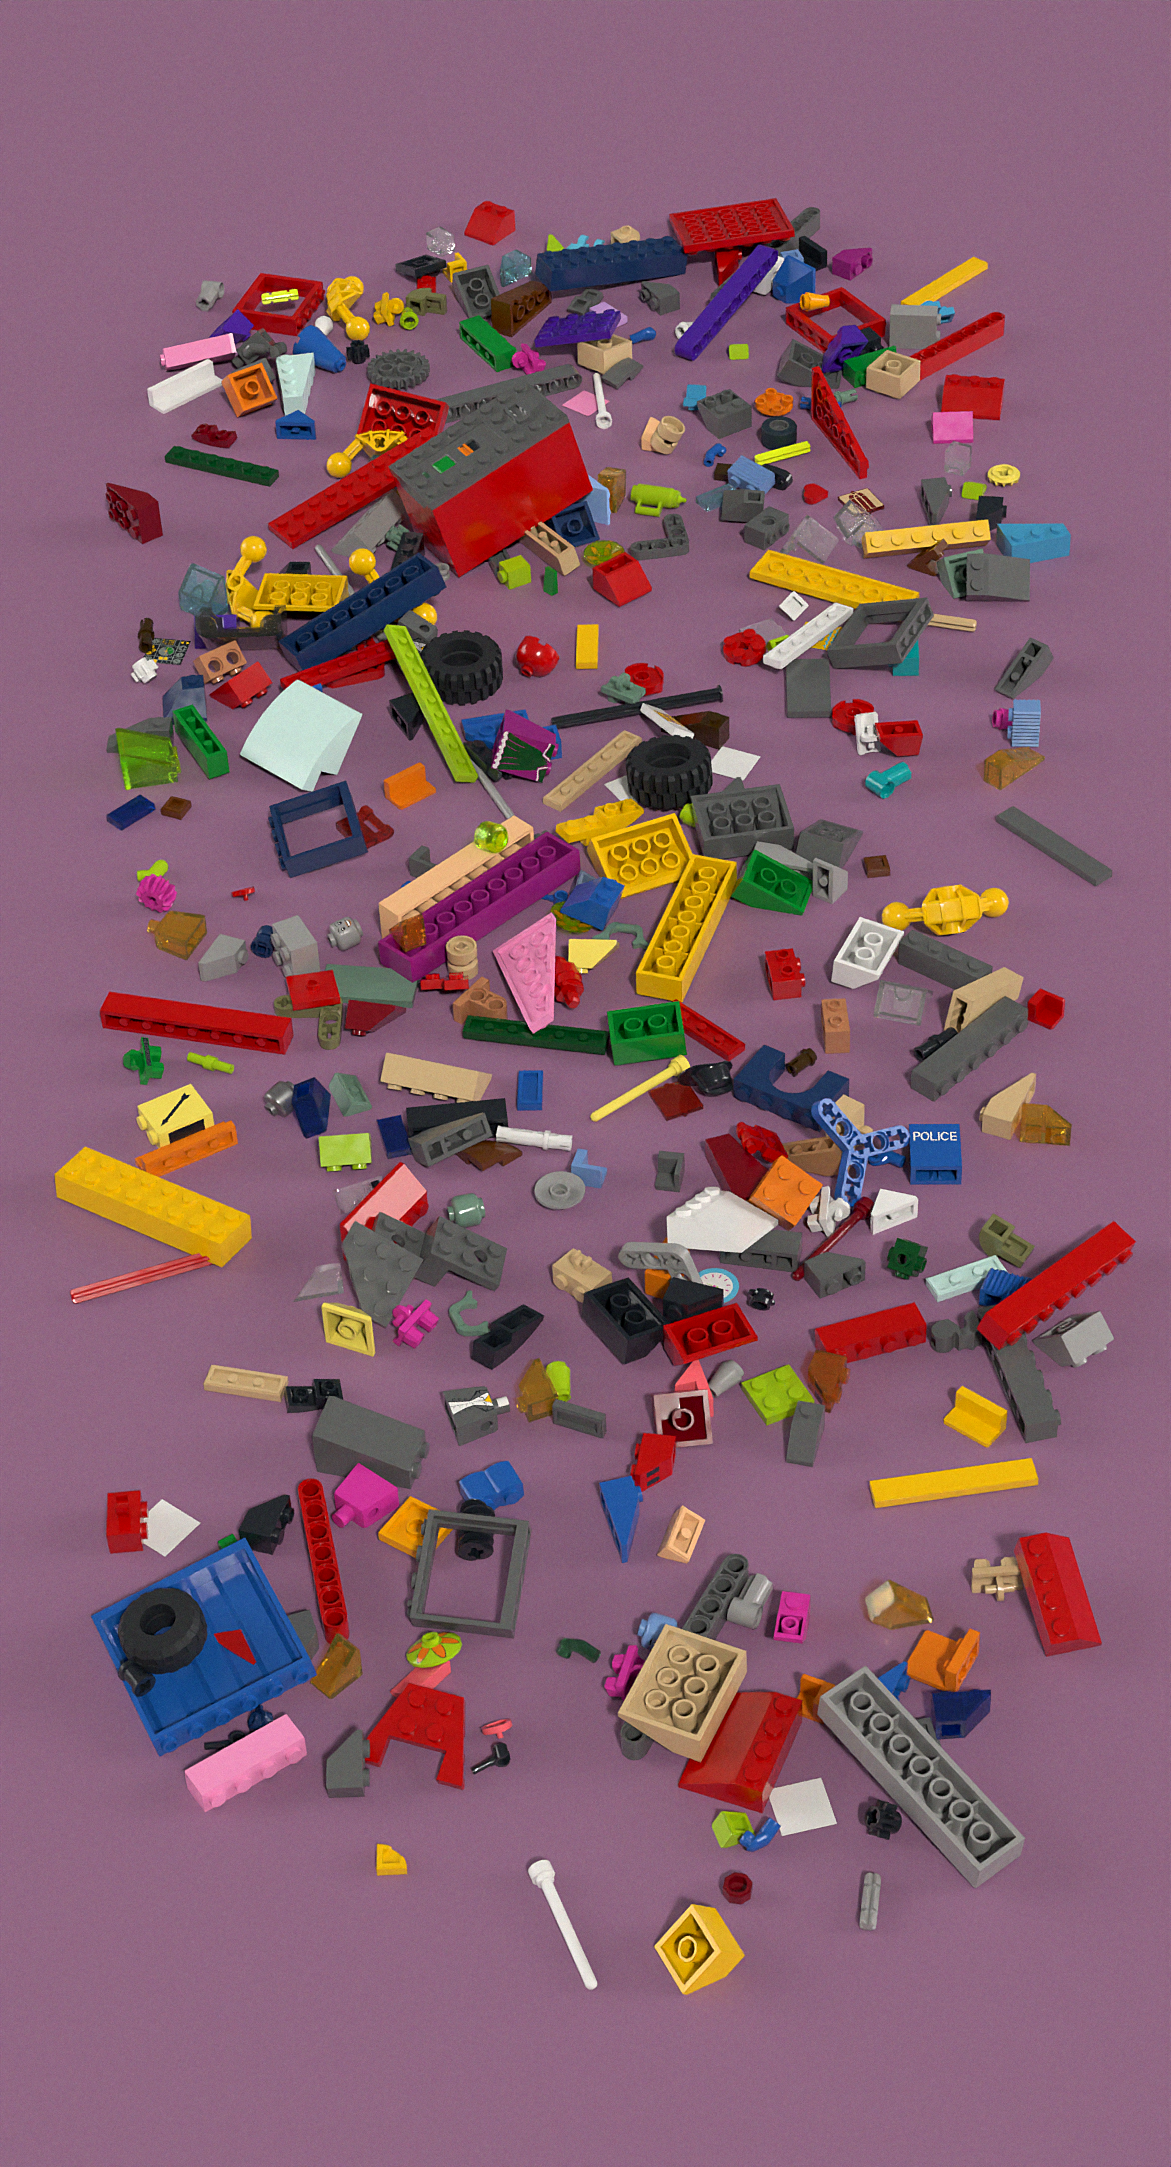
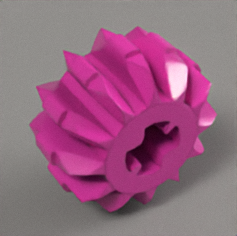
M151 874L141 880L136 894L139 897L138 901L145 904L144 907H149L152 911L157 910L162 913L164 910L168 911L172 907L177 892L174 890L175 885L169 883V879L165 880L162 875L157 877L155 874Z

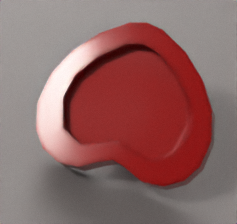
M252 886L233 891L231 894L232 897L243 895L244 901L249 900L247 894L254 893L255 888Z

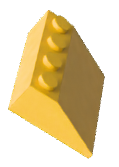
M264 573L253 608L254 610L325 612L349 597L347 576Z
M675 813L591 838L587 847V852L599 877L604 876L614 879L618 883L625 885L620 899L680 881L692 856L691 849Z

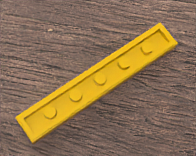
M972 257L903 299L901 305H921L926 301L934 302L988 269V263Z
M1032 1458L873 1480L869 1481V1488L875 1508L1035 1486L1038 1485V1476Z

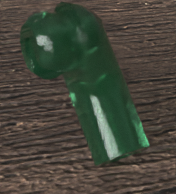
M564 1638L559 1641L560 1645L556 1649V1653L563 1658H570L573 1651L592 1663H595L601 1655L600 1650L582 1639Z

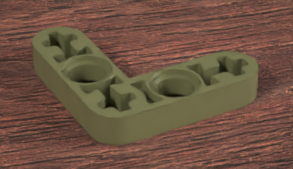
M282 995L274 1000L276 1016L320 1018L318 1037L321 1048L332 1050L340 1045L344 1012L341 997V1004L293 1011L289 995ZM328 1020H336V1021H337V1022H335V1023H333V1024H327V1023H325V1022L328 1021ZM328 1033L332 1034L331 1038H329V1039H328Z

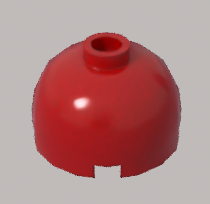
M525 636L516 650V661L524 675L528 677H545L557 666L559 655L548 643L545 646L538 643L540 639L534 636Z

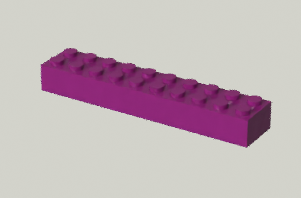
M545 832L378 941L380 963L414 983L448 960L446 944L451 938L468 936L478 941L577 875L581 870L579 850L551 833Z

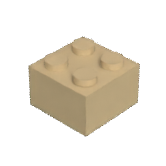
M614 334L610 339L577 342L578 364L585 366L587 369L598 371L603 375L619 361L627 357L632 359V341Z
M886 350L867 367L866 388L893 398L901 399L920 381V360Z

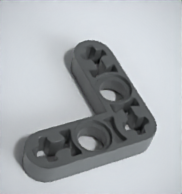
M679 514L666 515L664 517V530L667 538L634 542L630 545V555L636 560L686 555L689 552V538L682 517Z

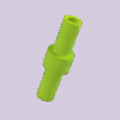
M189 1052L187 1056V1061L202 1065L204 1069L210 1071L219 1070L232 1074L234 1071V1065L219 1061L217 1057L211 1055L202 1056Z

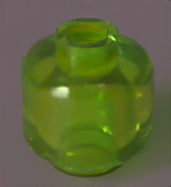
M484 821L475 830L474 842L483 851L499 853L508 843V831L501 824Z

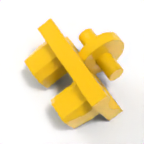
M383 293L382 300L375 302L376 312H374L373 317L378 325L387 322L388 326L394 325L395 314H400L404 310V303L399 298L389 300V293Z

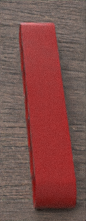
M992 312L909 356L920 360V380L1002 337L1005 328V315L1000 312Z
M310 1478L303 1480L298 1486L301 1514L324 1637L329 1644L340 1645L345 1643L350 1637L347 1610L323 1486L319 1480Z

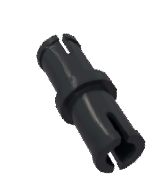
M949 1027L938 1035L930 1036L928 1041L914 1048L915 1058L921 1062L957 1035L958 1032L955 1028Z

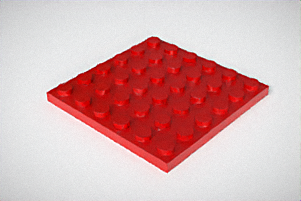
M777 198L669 214V221L684 253L690 255L697 254L698 251L703 250L713 252L717 248L733 249L737 245L752 246L753 243L757 242L767 244L771 243L772 240L787 241L791 237H795L794 228Z

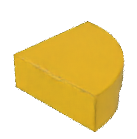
M377 1844V1876L408 1874L407 1864L403 1856L389 1845Z

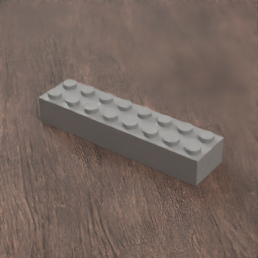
M866 1665L820 1696L817 1715L975 1889L1021 1855L1025 1837Z

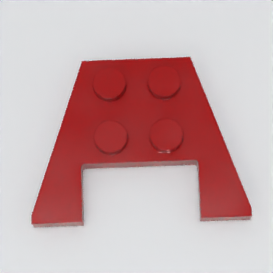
M409 1683L365 1739L370 1740V1758H365V1764L381 1768L390 1740L400 1741L444 1753L445 1756L436 1779L438 1784L463 1790L465 1787L464 1737L466 1707L464 1697Z

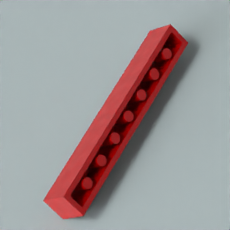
M109 991L100 1008L102 1027L106 1029L285 1055L294 1036L292 1018L117 992Z
M1111 1222L987 1311L976 1329L999 1351L1008 1344L1013 1346L1024 1332L1026 1334L1031 1333L1039 1321L1046 1322L1053 1315L1054 1310L1058 1309L1060 1311L1070 1302L1072 1297L1075 1299L1080 1297L1088 1285L1090 1287L1095 1286L1103 1274L1106 1276L1110 1275L1116 1269L1118 1263L1125 1264L1133 1255L1131 1250L1136 1241L1116 1222Z

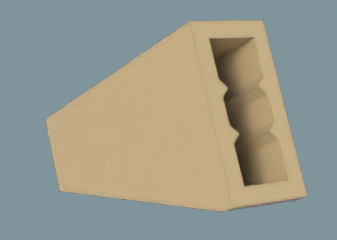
M1003 967L954 990L944 1031L949 1027H953L959 1033L1004 996L1014 1001L1017 1000L1024 977Z

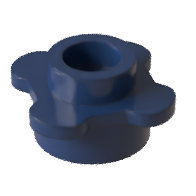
M259 1704L249 1716V1731L255 1732L273 1722L272 1713L264 1711L263 1705Z

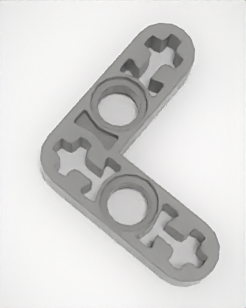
M627 1242L619 1252V1260L629 1268L666 1269L669 1271L671 1278L676 1277L703 1284L689 1251L680 1244ZM649 1253L656 1255L659 1259L652 1257ZM680 1273L687 1275L690 1279L683 1277Z

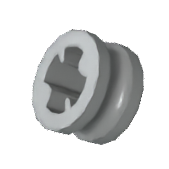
M436 563L435 565L439 568L443 580L447 581L450 578L449 565L446 563Z

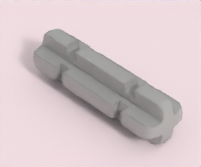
M867 1873L864 1878L859 1925L863 1930L872 1931L876 1928L881 1876L877 1873Z

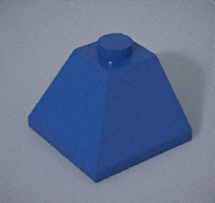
M790 255L786 256L773 279V297L786 304H796L800 302L802 294L806 292L815 294L816 269Z

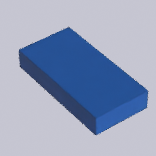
M543 1070L519 1071L518 1111L542 1110Z

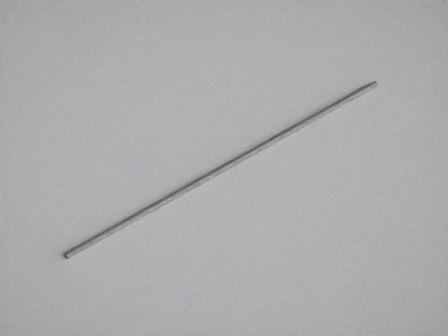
M316 545L315 551L332 575L343 576L322 545ZM348 583L349 596H351L355 591ZM383 630L374 633L380 642L387 640ZM396 658V659H393L394 662H395V663L397 664V666L399 667V669H400V670L402 671V673L404 674V672H403V670H402V668H401V666H400V664H399L397 658ZM471 760L478 774L479 781L508 820L515 816L487 775Z

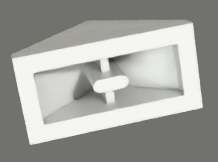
M880 1189L871 1212L870 1232L874 1235L916 1218L918 1215V1198L909 1194Z

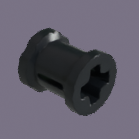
M132 1658L124 1662L118 1670V1677L132 1687V1692L137 1697L146 1695L156 1683L155 1677L150 1673H146Z

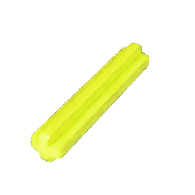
M808 441L757 454L754 456V461L761 466L763 464H770L809 453L811 446Z

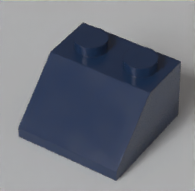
M587 501L570 505L545 521L546 526L574 547L600 540Z

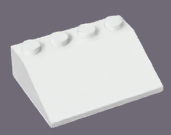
M707 1187L700 1194H696L694 1198L686 1201L683 1206L676 1208L673 1213L667 1216L668 1243L680 1244L687 1249L742 1253L776 1227L778 1219L729 1191H720L719 1187Z

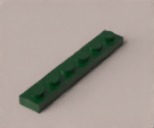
M173 446L165 455V463L268 487L279 477V470L268 466L238 461L233 458H225L198 450L186 449L181 446Z
M472 1015L467 1016L462 1031L463 1038L603 1055L606 1053L610 1040L609 1031L548 1024L545 1028L533 1033L524 1021Z

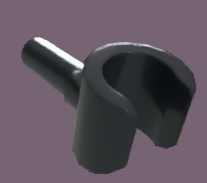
M235 1731L230 1735L229 1740L204 1743L205 1750L224 1749L244 1738L245 1733Z
M505 1743L495 1745L492 1748L493 1757L472 1767L473 1774L475 1775L494 1765L506 1767L510 1763L507 1745Z

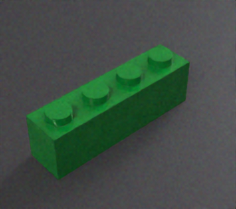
M478 315L459 322L460 339L493 370L500 372L515 367L511 360L513 355L517 353L516 348L481 316Z
M193 704L172 711L175 732L207 777L211 779L229 773L226 749Z

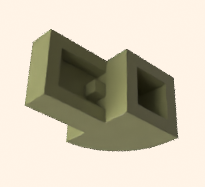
M431 288L416 289L406 296V307L411 308L416 315L425 316L427 312L445 315L447 312L446 295L432 293Z
M993 1213L979 1233L981 1247L989 1257L994 1255L997 1257L1001 1256L1021 1268L1033 1252L1035 1246L1014 1234L1015 1226Z

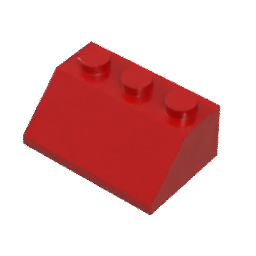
M946 375L941 412L973 411V419L1000 420L1004 401L1005 379L998 377L986 378L975 375Z
M737 1303L663 1326L664 1349L674 1366L686 1364L758 1341L757 1334Z

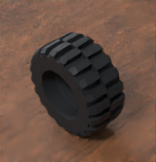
M456 630L449 634L443 633L440 637L431 639L430 643L428 642L421 651L420 657L442 702H446L448 705L459 704V706H465L468 703L472 705L480 700H487L489 696H493L502 684L503 666L501 649L494 640L487 635L483 636L480 632L475 631V633H472L470 630L458 632Z
M662 735L659 738H650L649 741H643L638 746H635L626 758L628 791L638 803L646 807L652 806L653 809L664 808L665 810L675 807L677 809L683 808L686 804H691V796L708 794L713 785L709 749L699 740H693L689 736Z

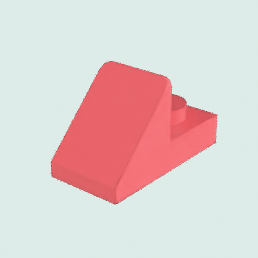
M695 1360L675 1384V1391L707 1389L710 1417H713V1396L699 1360Z

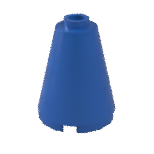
M309 325L298 335L300 340L298 344L295 342L293 345V355L314 353L316 367L334 373L344 370L346 357L318 327Z

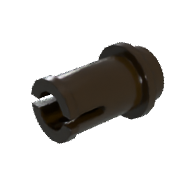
M810 1048L802 1049L797 1057L786 1063V1070L795 1077L806 1067L813 1066L817 1060V1055Z

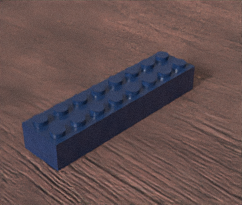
M670 236L658 239L648 238L642 241L631 240L626 243L615 242L610 245L598 244L594 247L562 249L561 251L554 252L545 251L544 253L537 254L535 275L550 292L686 274L688 253H684L682 247Z
M417 553L285 636L278 643L287 661L299 672L333 660L342 653L350 651L353 646L367 640L372 634L384 629L386 625L394 620L402 618L409 610L422 605L424 601L438 595L447 586L439 568L422 554Z

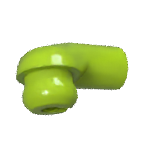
M157 860L149 870H137L138 882H141L145 876H150L151 874H155L157 877L162 875L163 877L168 871V863L164 860Z

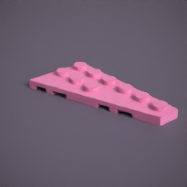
M552 912L493 950L524 1019L533 1033L545 1028L554 1020L556 918Z

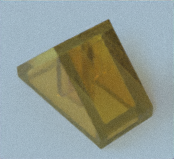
M336 1634L316 1671L317 1675L312 1678L310 1683L329 1699L336 1697L363 1675L360 1649L341 1634Z

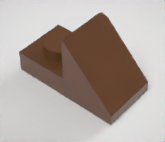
M943 538L916 555L907 566L909 569L930 576H936L939 573L936 562L944 555L943 550L948 546L947 542Z

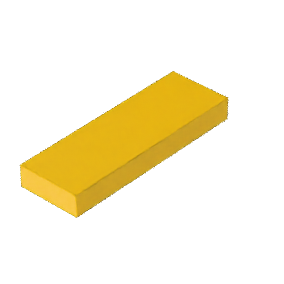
M599 624L577 625L576 669H598Z

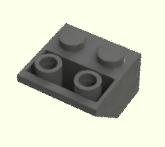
M731 389L723 390L720 393L697 401V406L708 431L718 439L752 427V406Z

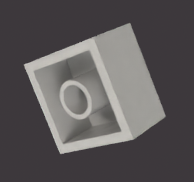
M296 915L273 923V934H271V941L275 947L273 958L277 966L281 965L285 978L287 976L320 972L317 941L300 917Z

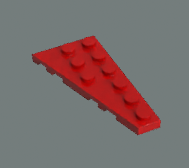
M813 367L811 419L859 479L867 478L869 461L865 457L820 367Z

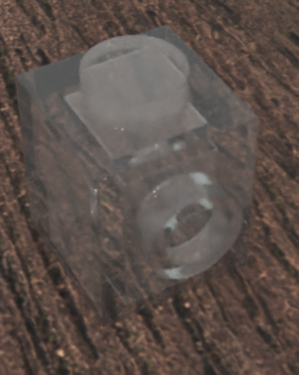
M440 226L426 233L427 249L434 254L443 257L455 251L454 234Z

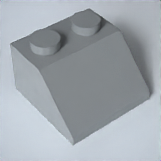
M1095 1311L1071 1315L1035 1338L1033 1342L1060 1366L1072 1365L1073 1368H1076L1088 1361L1086 1357L1089 1355H1096L1106 1350V1344L1114 1340V1337L1101 1312Z

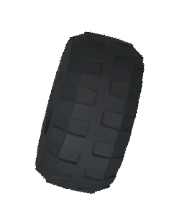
M159 1588L140 1595L122 1614L118 1628L120 1644L128 1660L132 1658L146 1673L153 1674L173 1673L189 1665L202 1651L208 1635L207 1623L197 1601L187 1592L175 1588ZM172 1626L165 1633L154 1636L162 1628Z

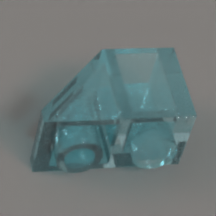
M517 249L502 256L500 266L502 287L532 274L531 257Z

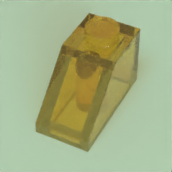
M540 1358L534 1359L518 1386L519 1397L516 1398L518 1410L520 1413H525L528 1422L553 1415L552 1405L558 1399V1394Z
M889 1579L865 1598L868 1608L867 1614L874 1624L881 1625L890 1630L928 1624L934 1620L926 1597Z

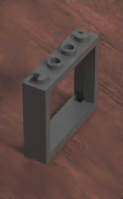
M928 598L859 604L827 650L828 658H830L833 668L902 663L934 616ZM904 620L890 642L854 645L868 624Z
M429 1509L428 1517L424 1519V1523L421 1525V1535H424L423 1545H418L416 1561L419 1562L418 1572H414L412 1576L411 1588L415 1589L413 1600L409 1599L407 1603V1616L410 1617L413 1626L514 1638L532 1533L529 1521ZM439 1528L515 1536L500 1623L424 1614Z

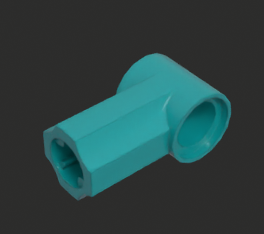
M902 761L882 773L877 770L872 771L866 778L865 786L885 799L893 793L896 786L911 779L912 772L908 765Z

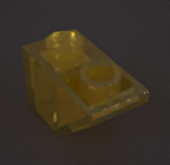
M1023 1103L1020 1142L1070 1146L1071 1123L1048 1105Z

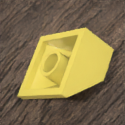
M569 939L568 962H573L580 974H588V969H595L619 949V942L617 940Z
M341 1303L322 1304L326 1342L373 1357L375 1355L371 1316L360 1309Z

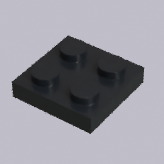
M422 255L397 263L395 267L397 272L418 279L427 273H439L440 269L446 268L447 265L444 259Z

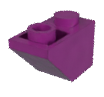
M872 248L842 250L832 257V274L851 281L872 265Z

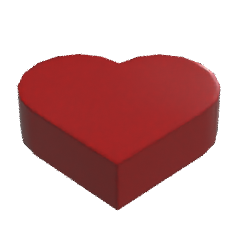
M810 483L804 486V502L807 504H816L828 497V491L817 484Z

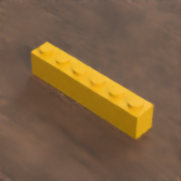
M988 520L866 532L862 537L864 559L921 553L943 538L948 544L944 550L986 546L991 540Z

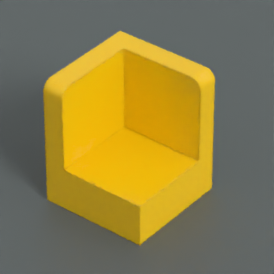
M459 252L454 253L455 261L448 262L447 268L442 269V273L451 283L453 273L467 270V262Z

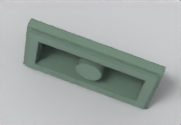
M334 1074L329 1083V1089L343 1116H351L371 1110L372 1105L356 1075Z

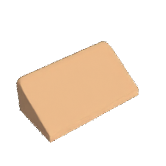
M653 417L649 418L641 438L642 450L658 452L650 443L660 421Z
M682 1505L671 1517L657 1556L687 1564L705 1519Z

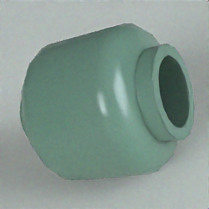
M474 1193L454 1196L451 1200V1206L447 1207L449 1221H454L455 1224L464 1228L480 1225L482 1218H485L482 1198H478Z

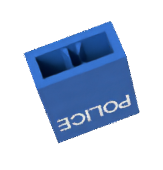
M909 1124L910 1185H961L960 1124Z

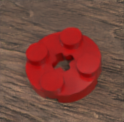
M746 629L744 632L725 637L723 646L724 657L727 662L735 665L734 662L741 663V666L757 664L763 659V654L766 653V642L761 635L756 634L754 629Z
M636 663L625 668V673L630 675V682L646 688L644 696L662 692L664 673L658 666L654 665V668L648 667V663Z
M853 699V703H846V700L841 701L832 709V726L845 732H851L852 735L856 736L854 716L875 712L874 706L861 699Z

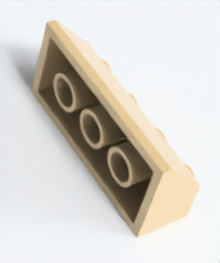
M386 1053L380 1081L388 1083L387 1088L402 1091L403 1086L411 1088L410 1093L425 1096V1091L433 1092V1098L448 1100V1096L457 1097L456 1102L459 1103L481 1100L491 1081L492 1074Z

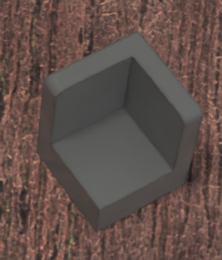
M421 845L409 857L410 875L418 878L436 866V864L431 863L430 849L426 846Z
M659 1151L658 1174L655 1183L656 1190L680 1192L685 1172L684 1153Z

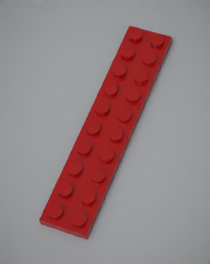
M429 427L425 428L269 522V530L290 548H296L395 488L396 484L388 466L438 434Z

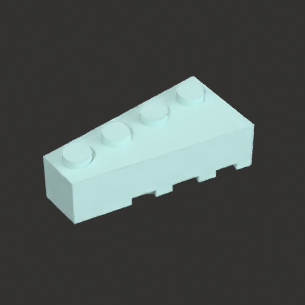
M314 353L276 357L277 375L285 416L297 410L305 414L308 396L311 393L310 388L313 385V377L316 374Z

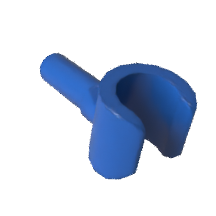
M558 890L554 895H545L541 899L553 902L554 906L561 908L564 905V901L566 902L568 899V893L564 890Z

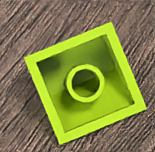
M371 1133L319 1137L321 1167H327V1171H341L342 1165H352V1170L367 1169V1164L372 1163Z

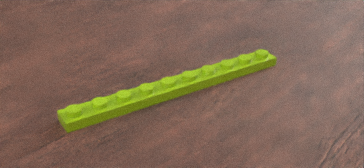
M386 625L384 633L455 781L475 783L478 774L406 626Z

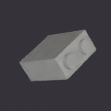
M891 304L889 347L895 345L896 348L924 349L939 341L941 331H937V326H941V314H938V306Z

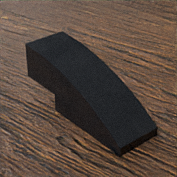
M523 1304L493 1321L490 1332L474 1341L471 1359L493 1370L526 1342L543 1321L544 1315Z

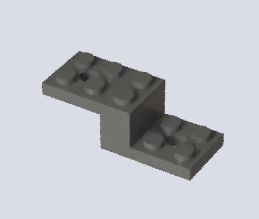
M379 1212L375 1217L372 1231L392 1242L396 1241L404 1249L424 1259L414 1276L415 1278L435 1287L450 1270L494 1292L499 1287L507 1248L441 1216L436 1219L426 1233L382 1212ZM476 1256L479 1257L482 1260V1262L477 1261Z

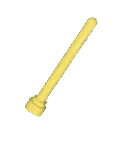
M683 1055L675 1057L671 1060L668 1068L594 1111L590 1116L591 1120L597 1122L672 1076H679L684 1070L690 1068L689 1062Z

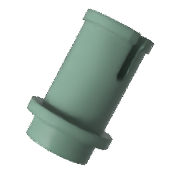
M854 388L843 392H834V396L837 402H841V406L844 403L858 399V394L850 396L857 393Z

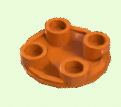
M767 388L765 393L755 399L754 404L755 408L765 415L780 416L792 410L793 397L779 393L774 388Z

